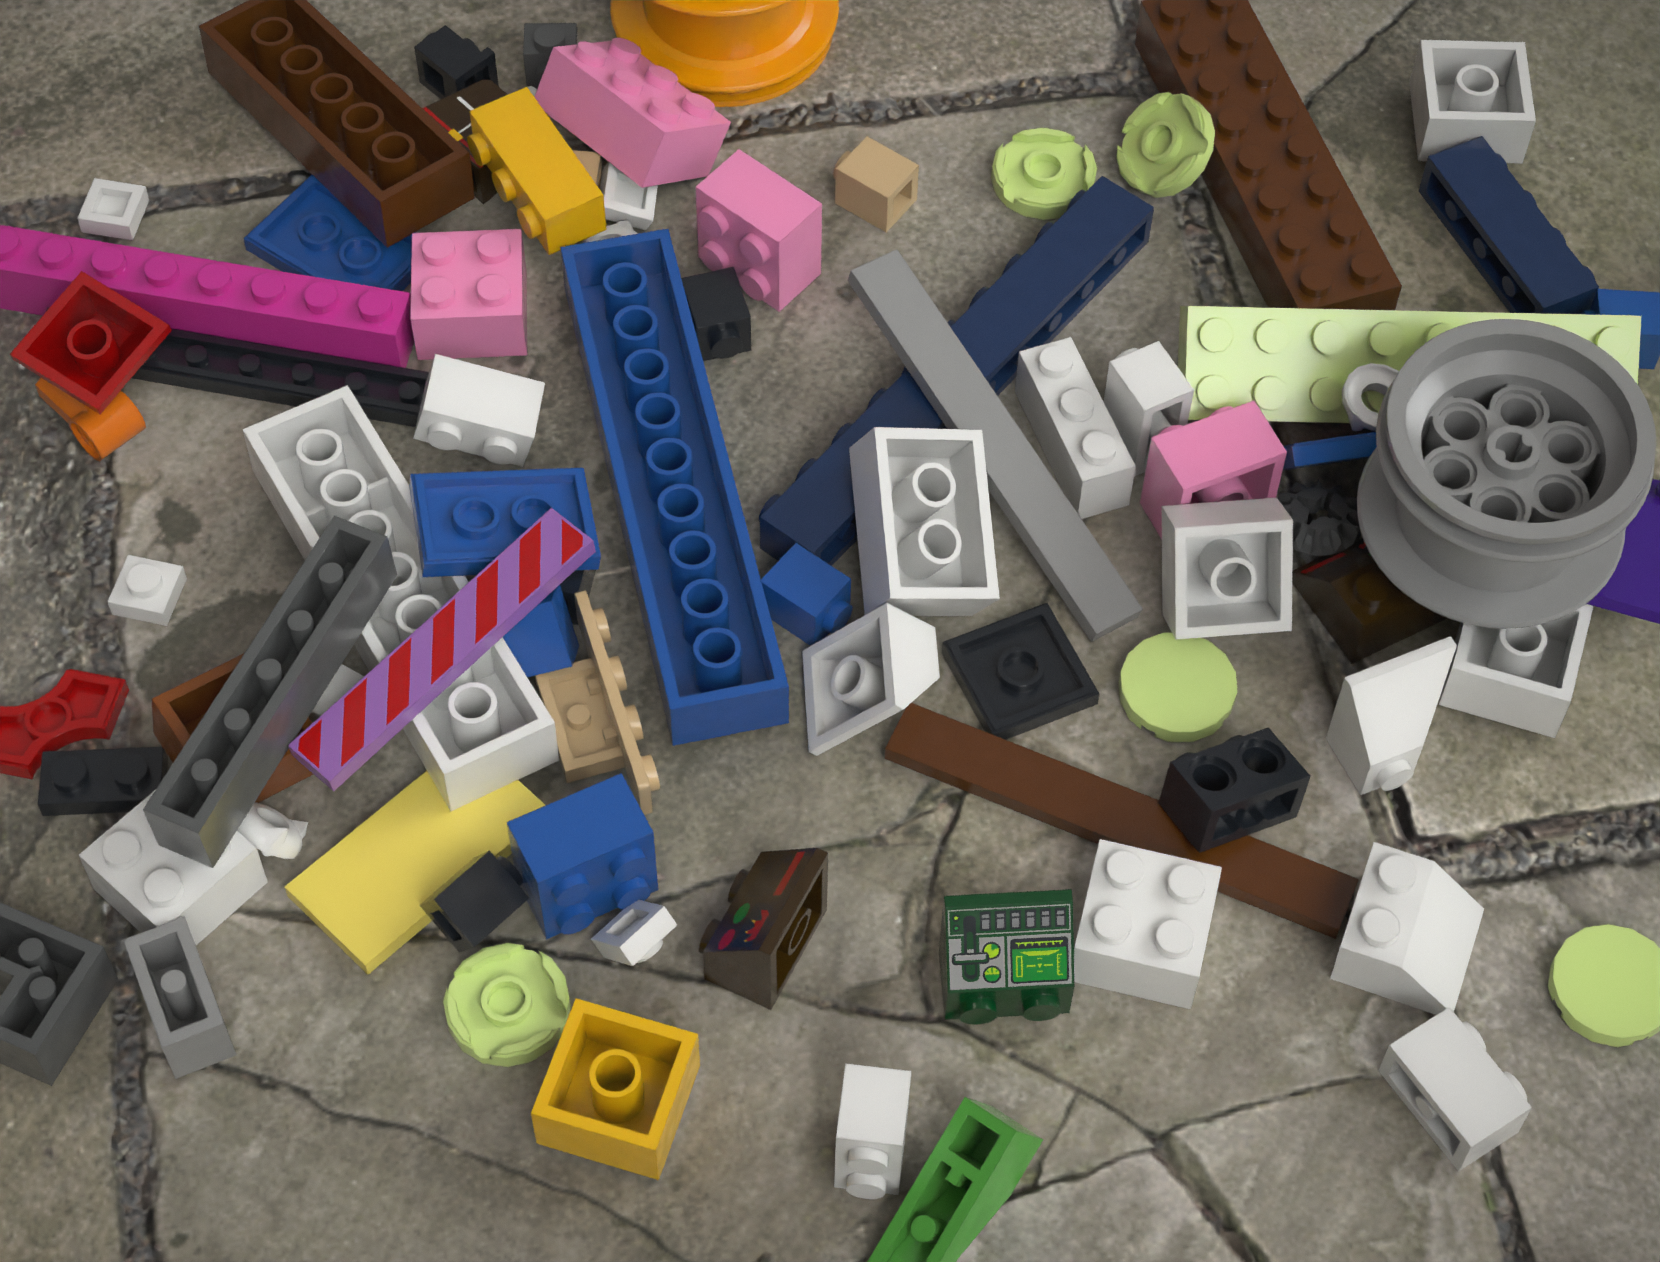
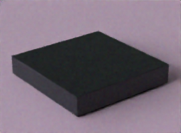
M1048 603L942 642L941 653L983 730L1007 740L1098 704L1100 693Z

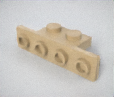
M586 590L574 593L577 621L589 658L574 662L572 667L535 675L540 699L555 722L559 760L566 782L570 783L625 768L634 797L643 814L653 813L651 791L660 789L659 778L651 754L641 756L636 743L637 740L643 739V731L637 709L634 704L624 707L620 691L627 690V684L619 656L608 658L604 643L611 642L603 608L592 610Z

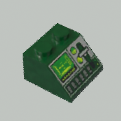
M1072 889L944 896L939 941V963L945 1020L960 1019L966 1024L978 1025L989 1023L997 1017L1023 1016L1031 1021H1046L1060 1014L1070 1013L1075 987Z

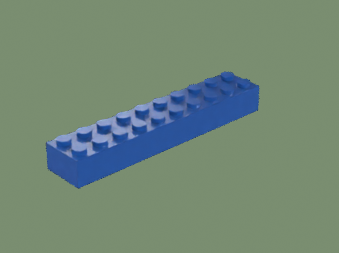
M669 229L560 247L566 297L672 745L675 746L789 723V685Z

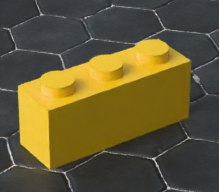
M528 87L469 111L472 134L467 136V142L471 154L479 166L486 164L491 170L492 180L500 198L504 202L511 200L515 205L519 223L529 239L537 237L547 254L551 255L560 251V247L574 245L607 230L603 193Z

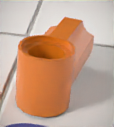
M41 377L35 384L39 397L69 424L72 433L83 449L99 462L146 428L145 421L138 408L122 391L117 394L101 414H98Z

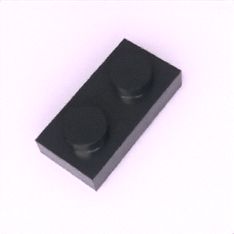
M163 747L43 752L37 805L42 816L130 812L157 789L167 773L168 756Z

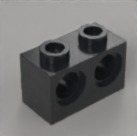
M1268 727L1245 736H1233L1222 744L1196 753L1187 752L1170 761L1158 803L1194 848L1201 853L1296 818L1311 776Z

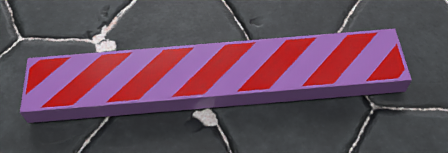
M550 508L288 745L292 756L332 791H335L596 552L594 541L553 508Z

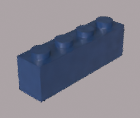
M1483 136L1428 156L1419 193L1510 313L1581 314L1583 310H1590L1596 291L1599 289L1592 271L1581 264L1567 246L1563 234L1549 223L1537 207L1532 194L1521 187L1508 170L1504 158L1493 151Z

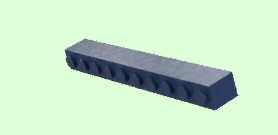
M1101 176L1087 191L1080 190L1070 201L1066 212L1055 223L1050 221L1043 226L1034 244L1023 255L1016 254L1009 260L1002 276L990 288L987 286L982 287L975 294L969 309L957 321L949 320L947 322L997 396L1017 376L1019 351L1050 343L1149 242L1154 212L1153 206ZM904 367L901 376L888 389L881 388L874 394L866 411L853 424L850 422L846 423L838 430L831 446L818 459L811 458L802 466L795 482L782 495L775 494L765 503L759 514L761 550L779 561L797 543L832 566L858 540L849 448L874 427L947 429L906 367Z

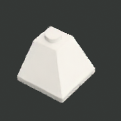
M885 603L804 649L802 655L809 752L818 756L900 712L940 678L935 627L889 603Z
M1451 636L1344 678L1326 740L1360 795L1380 787L1384 791L1393 790L1406 783L1413 776L1457 647Z

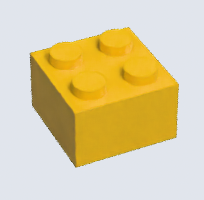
M575 998L531 1111L536 1143L659 1180L700 1068L698 1034Z

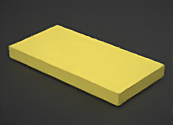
M425 771L285 886L287 896L369 975L432 921L419 906L474 857L489 850L495 857L501 855L507 858L511 855L512 851L506 822L546 805L519 780H516L460 808L450 811L428 771Z

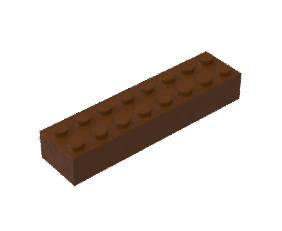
M1141 1L1135 46L1159 93L1169 92L1172 95L1180 93L1188 95L1200 102L1210 113L1215 129L1214 147L1201 176L1267 307L1395 310L1402 285L1249 1Z

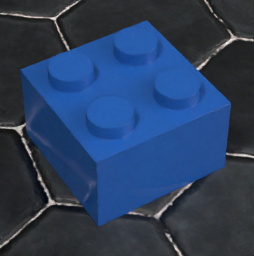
M622 773L506 822L513 863L524 882L520 887L529 897L527 902L546 940L560 933H577L588 927L594 918L617 908L625 909L638 900L645 901L651 893L658 890L654 832Z

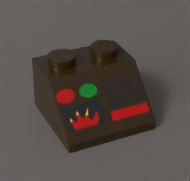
M1363 538L1357 540L1354 545L1345 551L1323 556L1292 571L1293 585L1351 664L1447 619V617L1418 604L1397 588L1380 570Z
M819 848L764 851L759 854L750 871L742 869L737 874L728 894V903L731 905L721 921L715 918L711 920L699 944V953L703 954L705 980L769 1010L773 1008L827 911L828 852Z

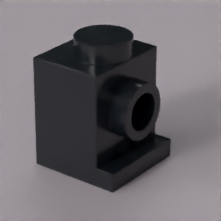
M446 25L438 31L427 35L422 42L414 46L419 81L440 99L481 80H491L499 87L495 52L488 47L480 52L473 41L468 38L462 39Z

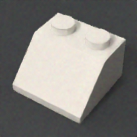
M1374 842L1330 979L1435 1015L1448 1007L1454 1012L1484 908L1435 861Z

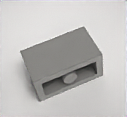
M185 916L123 939L161 1048L175 1079L236 1056L237 1054Z

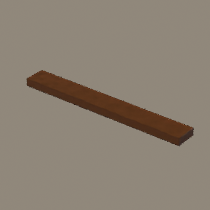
M910 703L906 707L885 748L886 760L1096 844H1099V840L1102 839L1220 866L1222 870L1217 892L1334 939L1337 937L1359 881L1355 877L1248 835L1199 853L1159 805V800L914 703Z

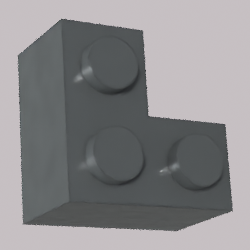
M0 903V1064L52 1086L117 983L118 977L103 946L3 903Z

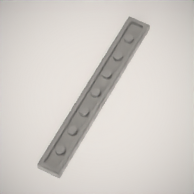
M896 249L852 269L847 281L947 429L982 430L988 490L1090 641L1093 642L1138 618L1143 608L899 251Z

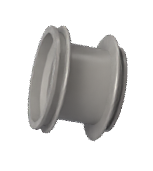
M1490 319L1457 326L1439 334L1417 349L1405 362L1382 400L1376 426L1377 447L1363 469L1357 494V516L1364 542L1380 570L1397 588L1418 604L1449 619L1469 625L1508 629L1541 625L1573 613L1593 599L1613 575L1621 558L1626 527L1638 514L1651 487L1656 455V429L1652 412L1644 394L1629 372L1606 351L1591 341L1556 326L1520 319Z

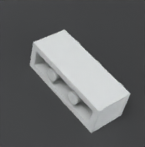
M1069 337L1019 351L1015 393L1063 493L1080 518L1084 519L1128 506L1136 466L1072 338Z

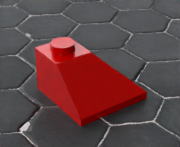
M81 271L12 350L10 356L14 361L98 414H101L172 330L166 322Z

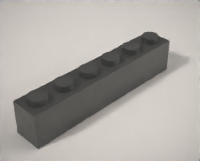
M337 516L332 518L144 807L143 812L159 846L214 868L289 749L288 745L299 733L397 577L387 536Z

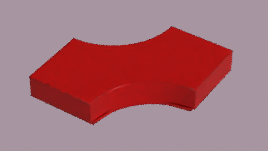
M68 669L57 685L42 697L23 705L0 706V773L33 779L41 766L43 752L57 751L71 743L86 739L110 740L129 692L126 680Z

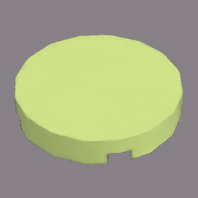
M1169 92L1156 94L1142 102L1126 120L1121 131L1126 135L1123 139L1122 147L1117 145L1116 159L1121 176L1134 189L1155 198L1174 196L1191 186L1206 168L1213 152L1215 137L1211 115L1200 102L1182 93L1172 95Z
M1049 128L1023 130L1013 135L1011 142L1007 143L1004 147L1002 144L996 150L991 174L995 194L1007 208L1025 217L1042 220L1060 218L1066 212L1070 201L1080 190L1087 191L1095 183L1097 166L1093 153L1086 145L1083 149L1079 144L1075 143V137L1064 131Z
M1169 632L1144 639L1131 650L1126 657L1119 677L1120 703L1129 720L1140 729L1143 725L1147 730L1155 732L1154 737L1167 742H1194L1213 735L1223 725V721L1231 714L1238 692L1236 671L1224 652L1204 638L1176 640L1174 635Z
M1611 924L1585 927L1567 938L1550 965L1548 990L1552 1002L1555 998L1558 1008L1562 1011L1560 1017L1570 1029L1588 1040L1614 1047L1633 1045L1634 1041L1643 1040L1646 1037L1649 1039L1660 1031V948L1654 941L1633 929Z
M513 943L482 948L463 960L454 972V978L450 982L448 990L446 988L443 1000L449 1033L460 1049L483 1064L503 1067L532 1062L551 1050L561 1037L571 1009L565 975L553 959L540 951L537 954L532 950L524 949V945Z

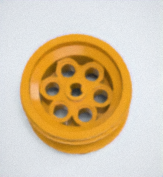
M611 0L610 2L611 21L616 37L627 39L638 45L644 57L653 64L665 67L675 73L678 77L677 82L692 93L708 98L714 103L715 107H737L756 104L776 98L799 86L818 69L825 59L832 43L839 14V0Z

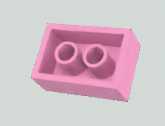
M613 38L612 41L594 43L581 41L576 45L553 47L534 96L545 113L642 188L707 177L731 124L728 119L714 110L715 105L712 101L702 95L689 91L677 82L678 77L675 73L665 67L653 64L641 54V49L638 45L624 38Z

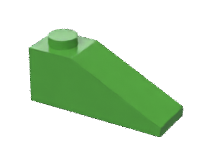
M964 1097L867 1262H956L1011 1196L1043 1139L993 1106Z

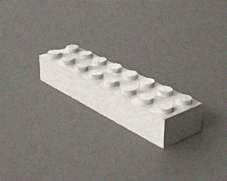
M347 385L243 429L252 470L304 560H306L334 516L388 537L397 577L354 644L370 672L468 583V580L465 576H422L409 484ZM503 637L403 728L450 811L559 761L555 722Z

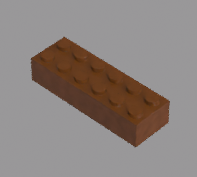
M248 0L199 25L208 73L387 248L475 198L470 153L307 0Z

